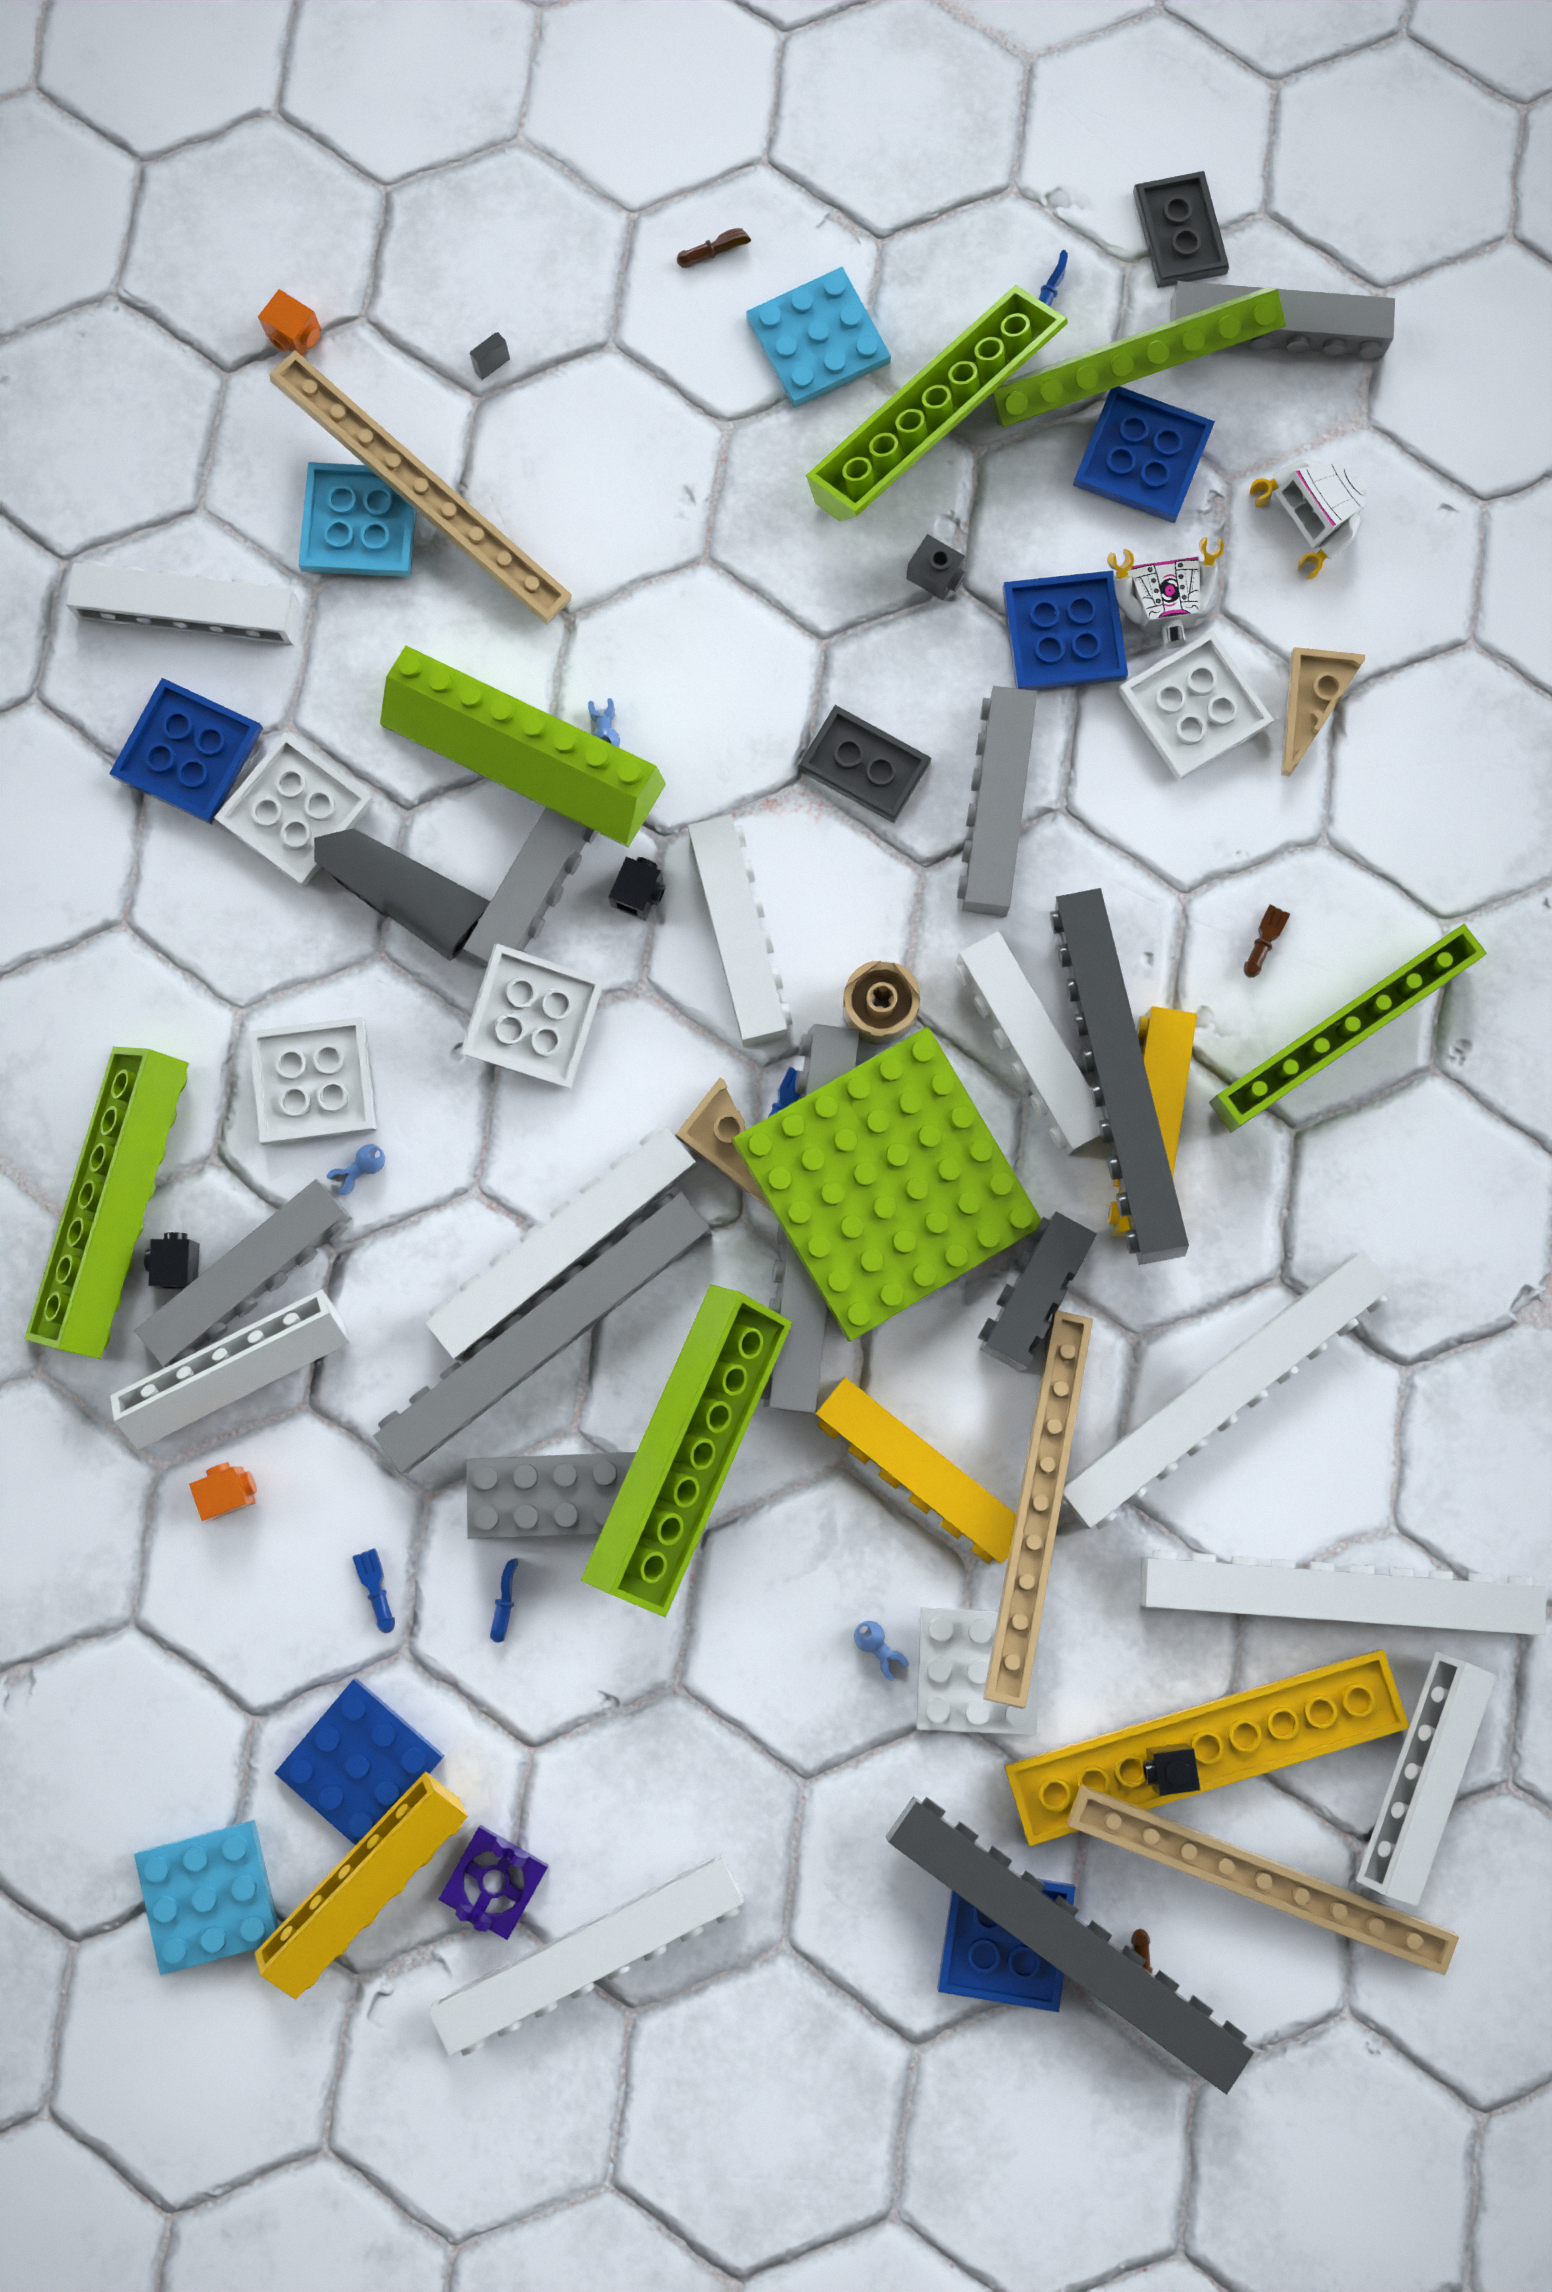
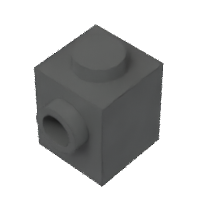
M927 534L908 563L906 579L944 600L950 590L954 592L958 590L966 576V572L963 571L965 555Z

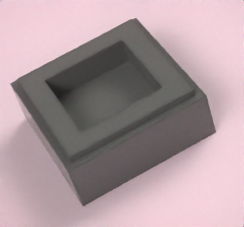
M495 332L469 353L474 371L481 380L510 360L506 340L499 332Z

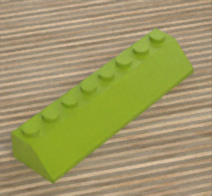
M1014 285L806 474L815 504L839 522L857 517L1068 324L1067 318L1017 285Z
M405 645L386 676L380 717L382 727L629 848L666 785L656 765Z
M113 1046L26 1331L25 1340L101 1359L103 1351L110 1342V1326L114 1313L118 1311L121 1305V1290L125 1276L128 1275L132 1268V1253L136 1239L139 1238L143 1231V1216L147 1202L150 1201L154 1194V1179L158 1165L162 1163L165 1157L167 1135L176 1120L177 1112L175 1108L178 1098L187 1083L186 1072L189 1065L188 1062L147 1048Z
M710 1284L580 1581L666 1618L793 1323L792 1321L739 1291Z

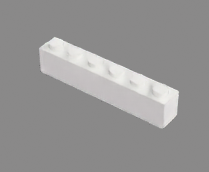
M88 561L87 564L73 563L65 604L74 616L81 620L293 645L300 608V603L293 590L280 583H269L268 586L255 585L248 580L240 578L232 579V582L217 580L215 577L206 574L188 577L181 576L172 570H160L159 573L146 572L142 568L132 565H126L121 569L109 567L98 561Z
M732 814L689 824V837L743 1048L787 1037V1025L793 1024L788 1002L780 1003L777 990L783 988L779 967L771 968L768 954L774 953V948L769 930L762 932L759 918L765 917L760 895H752L750 883L756 882L751 860H743L741 848L747 847L742 825H734Z
M999 930L961 950L956 959L958 965L955 966V971L964 986L970 984L977 996L973 1001L982 1018L989 1017L995 1028L992 1031V1035L1002 1051L1007 1049L1014 1061L1011 1064V1068L1021 1084L1026 1082L1033 1093L1030 1096V1101L1040 1117L1045 1115L1052 1126L1049 1129V1134L1059 1150L1064 1148L1067 1154L1070 1155L1101 1138L1099 1121L1104 1120L1101 1107H1094L1091 1088Z
M323 1289L110 1395L114 1422L137 1450L157 1442L163 1437L196 1422L198 1419L228 1406L234 1401L264 1388L275 1380L293 1371H297L305 1365L349 1344L343 1319Z
M1436 1651L1357 1876V1882L1385 1896L1418 1907L1497 1677L1496 1674Z

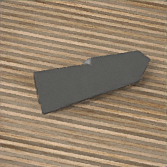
M356 829L314 838L315 863L329 872L338 883L386 918L388 916L449 961L456 958L463 950L477 926L478 920L491 902Z

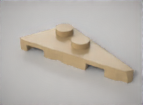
M1300 647L1293 648L1290 657L1281 776H1291L1365 661V654Z
M720 1077L678 1130L675 1137L772 1212L731 1141L733 1137L747 1129L740 1111H737L728 1093L725 1080Z

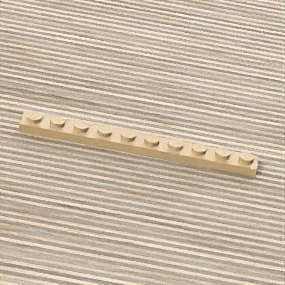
M294 350L269 374L271 383L542 622L548 625L571 601L572 594L297 351Z
M1059 1310L1051 1317L983 1700L1020 1709L1026 1708L1093 1323L1092 1318Z
M1082 1784L1067 1819L1069 1827L1443 1975H1446L1459 1940V1936L1453 1931Z

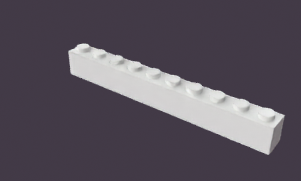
M1364 1249L1352 1254L1064 1484L1062 1499L1085 1528H1092L1094 1525L1098 1529L1103 1528L1117 1516L1114 1509L1124 1501L1131 1505L1146 1494L1148 1490L1144 1485L1154 1477L1161 1481L1175 1471L1178 1465L1174 1461L1187 1452L1191 1457L1209 1443L1205 1437L1217 1428L1219 1432L1226 1430L1239 1419L1235 1413L1247 1404L1252 1408L1269 1395L1265 1389L1277 1380L1282 1384L1299 1371L1295 1365L1307 1356L1309 1360H1312L1329 1347L1325 1341L1337 1332L1341 1337L1359 1323L1355 1317L1363 1310L1367 1309L1371 1313L1388 1300L1385 1293L1394 1285Z
M1153 1550V1558L1142 1557L1140 1605L1145 1607L1546 1636L1547 1587L1533 1585L1532 1577L1508 1576V1583L1493 1582L1492 1574L1468 1573V1580H1455L1451 1571L1429 1570V1578L1414 1577V1569L1389 1567V1575L1374 1574V1566L1350 1564V1572L1335 1571V1563L1310 1561V1569L1295 1568V1560L1271 1559V1566L1256 1565V1557L1232 1556L1231 1563L1216 1562L1215 1554L1192 1553V1560H1178L1177 1552Z

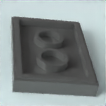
M1204 171L1135 184L1133 194L1158 288L1175 285L1177 281L1190 282L1228 273L1229 263Z
M834 705L798 765V770L890 822L895 823L931 763L932 758L841 707Z

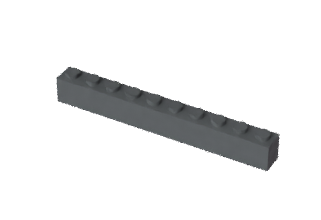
M1097 888L1056 896L1055 911L1050 912L1051 927L1054 934L1060 933L1062 945H1058L1059 961L1062 968L1068 967L1071 978L1066 980L1067 994L1070 1002L1076 1001L1079 1014H1074L1078 1037L1084 1036L1087 1049H1082L1083 1062L1086 1072L1093 1071L1095 1084L1090 1086L1094 1107H1101L1104 1120L1099 1121L1100 1134L1104 1144L1110 1143L1113 1155L1108 1157V1167L1111 1179L1119 1180L1121 1193L1116 1194V1200L1120 1216H1127L1130 1230L1125 1231L1129 1254L1136 1253L1138 1265L1185 1257L1189 1243L1102 890Z
M914 1796L911 1798L885 1836L888 1843L1226 2095L1228 2094L1254 2054V2051L1244 2042L1248 2036L1228 2020H1226L1223 2026L1210 2017L1214 2010L1195 1995H1192L1188 2001L1176 1992L1180 1985L1161 1970L1156 1975H1153L1143 1967L1146 1959L1129 1946L1125 1945L1122 1951L1109 1942L1113 1935L1097 1922L1092 1920L1089 1925H1086L1075 1917L1079 1910L1060 1895H1058L1055 1901L1042 1892L1046 1885L1025 1870L1023 1875L1020 1876L1008 1867L1012 1860L996 1847L992 1846L989 1851L985 1850L975 1842L979 1835L968 1826L959 1821L954 1827L942 1818L946 1811L926 1796L923 1802Z

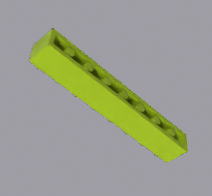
M1266 287L1004 381L989 395L996 422L1001 427H1006L1286 327L1278 288Z
M1463 923L1221 1091L1208 1103L1229 1132H1234L1483 958L1487 952L1465 923Z

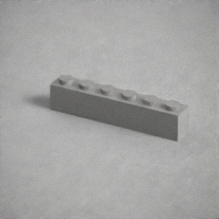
M1177 281L1171 300L1170 322L1263 288ZM1278 289L1286 327L1235 345L1250 346L1256 350H1267L1269 348L1287 349L1292 353H1302L1305 351L1323 352L1329 356L1351 354L1360 355L1366 359L1384 357L1394 339L1395 298Z
M993 685L990 698L983 697L980 720L987 721L985 733H978L975 754L982 756L981 769L974 768L971 791H978L976 805L969 804L966 826L973 827L971 840H964L961 862L968 863L967 876L959 877L957 898L963 899L962 911L1006 917L1010 909L1038 691Z
M545 807L463 949L468 958L487 967L494 944H500L527 953L524 949L531 938L536 939L544 927L545 919H543V916L549 906L555 907L564 891V887L561 885L568 874L573 875L577 871L582 860L580 852L586 842L591 844L598 833Z
M315 1179L135 1329L134 1332L163 1367H168L196 1353V1349L206 1341L211 1343L220 1338L228 1330L226 1324L237 1315L243 1317L251 1312L258 1305L256 1299L265 1291L273 1292L282 1286L288 1279L286 1274L296 1265L302 1267L313 1260L318 1254L316 1249L327 1239L329 1242H332L339 1238L348 1229L346 1223L352 1217L327 1187Z

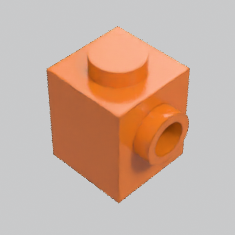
M278 289L258 315L266 336L269 337V340L275 347L285 353L288 350L291 352L295 350L302 356L308 348H312L317 343L322 331L315 312Z
M229 1462L207 1469L208 1477L189 1484L201 1521H212L256 1503L253 1494L257 1493V1488L253 1476L249 1471L245 1472L243 1467H230Z

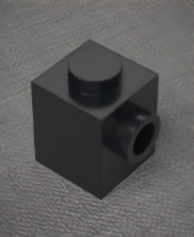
M626 856L608 896L611 907L646 921L652 905H659L666 889V885L662 883L661 870L657 869L658 865L643 857H637L634 860Z
M178 1232L164 1233L163 1239H151L150 1249L145 1251L144 1267L146 1272H149L148 1286L158 1289L186 1288L198 1278L200 1243L187 1239V1233Z
M1186 1743L1146 1748L1147 1760L1143 1761L1145 1781L1147 1786H1152V1790L1158 1795L1163 1796L1201 1790L1193 1747Z

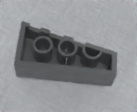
M1057 1211L1050 1219L1043 1216L1032 1236L1038 1239L1033 1251L1030 1253L1025 1250L1014 1269L1020 1273L1013 1287L1006 1284L996 1302L997 1305L1002 1307L995 1320L988 1317L978 1335V1338L983 1340L979 1350L1019 1372L1027 1369L1034 1358V1355L1030 1354L1032 1349H1036L1040 1341L1043 1340L1050 1327L1048 1320L1051 1314L1054 1315L1060 1307L1068 1290L1066 1286L1076 1276L1097 1233Z

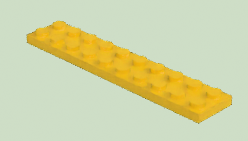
M1376 1649L1004 1765L1027 1844L1030 1847L1079 1831L1069 1827L1067 1819L1081 1784L1148 1810L1409 1729L1410 1726L1385 1651L1383 1649ZM1186 1743L1193 1747L1201 1790L1160 1796L1152 1790V1786H1147L1143 1772V1761L1147 1760L1146 1748Z

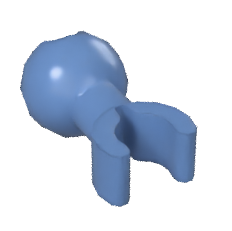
M611 698L607 699L608 707L604 711L603 716H600V712L595 710L594 702L589 701V714L591 719L596 722L597 727L593 735L619 747V734L611 728V720L615 716L613 700Z
M367 1144L357 1151L355 1162L345 1169L331 1170L326 1177L327 1179L335 1180L340 1175L348 1176L345 1179L344 1186L337 1191L340 1195H347L354 1189L355 1180L364 1173L375 1174L382 1169L385 1164L384 1152L374 1144ZM379 1150L380 1156L375 1158V1153Z
M865 1621L859 1624L854 1633L855 1644L862 1651L873 1652L880 1661V1669L884 1676L889 1680H893L894 1676L888 1670L889 1662L887 1658L899 1660L905 1667L909 1666L908 1660L902 1653L892 1651L884 1642V1630L877 1622ZM862 1626H868L865 1633H859Z

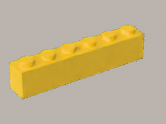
M1152 1006L1146 1013V1016L1139 1017L1136 1032L1138 1039H1142V1057L1173 1178L1197 1014ZM1116 1179L1113 1182V1186L1119 1187L1118 1193H1121L1119 1180ZM1112 1201L1108 1213V1224L1113 1225L1112 1235L1125 1237V1231L1130 1230L1127 1216H1120L1117 1202Z
M844 1377L815 1415L821 1419L817 1426L834 1440L838 1435L851 1444L847 1451L866 1465L871 1460L882 1469L878 1476L894 1489H897L901 1484L910 1491L912 1496L908 1500L922 1512L928 1514L932 1509L941 1516L943 1520L939 1525L957 1540L962 1534L974 1543L970 1550L988 1565L993 1559L997 1563L1002 1564L1009 1555L1016 1514Z
M425 1771L255 1951L254 1954L260 1976L295 2000L306 1989L311 1988L318 1981L326 1967L335 1958L344 1954L349 1943L363 1928L373 1923L378 1912L392 1897H396L402 1892L407 1881L417 1870L431 1861L435 1851L447 1838L455 1835L460 1830L463 1821L468 1816L459 1797Z

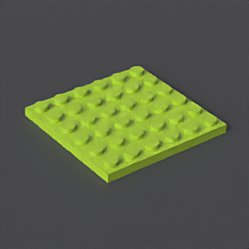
M929 1026L731 1139L848 1342L853 1341L1037 1229L1041 1221L1035 1207Z

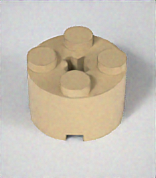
M881 960L871 961L857 968L848 979L843 997V1015L848 1027L859 1030V1038L872 1045L892 1043L905 1036L914 1025L920 1006L919 985L913 974L900 964L881 962ZM875 997L881 1001L887 998V1008L874 1006Z

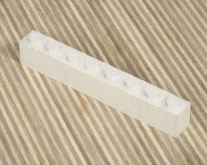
M667 1126L662 1131L655 1128L646 1134L639 1142L642 1145L641 1148L631 1156L628 1152L619 1156L610 1165L612 1171L600 1180L596 1176L588 1181L580 1189L583 1195L571 1204L565 1201L550 1213L552 1220L542 1228L535 1225L521 1236L520 1241L522 1244L511 1253L506 1249L498 1254L489 1263L492 1268L481 1277L478 1274L473 1275L459 1287L462 1293L451 1302L446 1298L429 1311L432 1317L425 1324L453 1359L460 1361L477 1344L491 1336L510 1318L528 1306L697 1168L694 1158Z
M722 1852L433 2002L428 2012L448 2056L450 2057L461 2051L463 2056L469 2055L485 2045L484 2038L498 2032L499 2037H503L515 2031L522 2025L520 2020L532 2013L535 2014L536 2018L542 2017L558 2007L556 2001L569 1994H571L573 1999H576L591 1991L595 1987L594 1981L606 1975L609 1980L625 1974L631 1969L629 1963L644 1956L645 1961L658 1957L667 1951V1943L679 1937L682 1942H686L704 1931L702 1925L714 1919L718 1923H723L733 1918L740 1912L738 1907L743 1905L744 1896Z

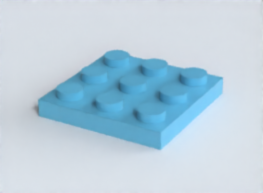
M843 266L746 311V319L794 408L891 362V355Z
M308 462L298 564L301 572L411 577L416 510L366 465Z
M255 1820L152 1847L134 1854L160 1975L257 1949L279 1927Z

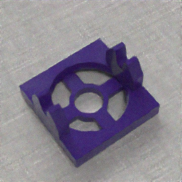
M480 1825L438 1900L457 1910L455 1915L462 1922L468 1921L472 1923L475 1930L487 1932L489 1929L508 1940L549 1865ZM485 1852H493L500 1858L497 1864L489 1865L486 1868L473 1860ZM510 1865L521 1868L524 1880L523 1890L511 1883V1877L508 1872ZM490 1870H498L506 1878L505 1888L498 1893L489 1892L483 1884L484 1875ZM465 1873L478 1880L481 1894L474 1906L470 1903L465 1893ZM504 1895L516 1902L513 1907L502 1913H485L493 1898H499Z

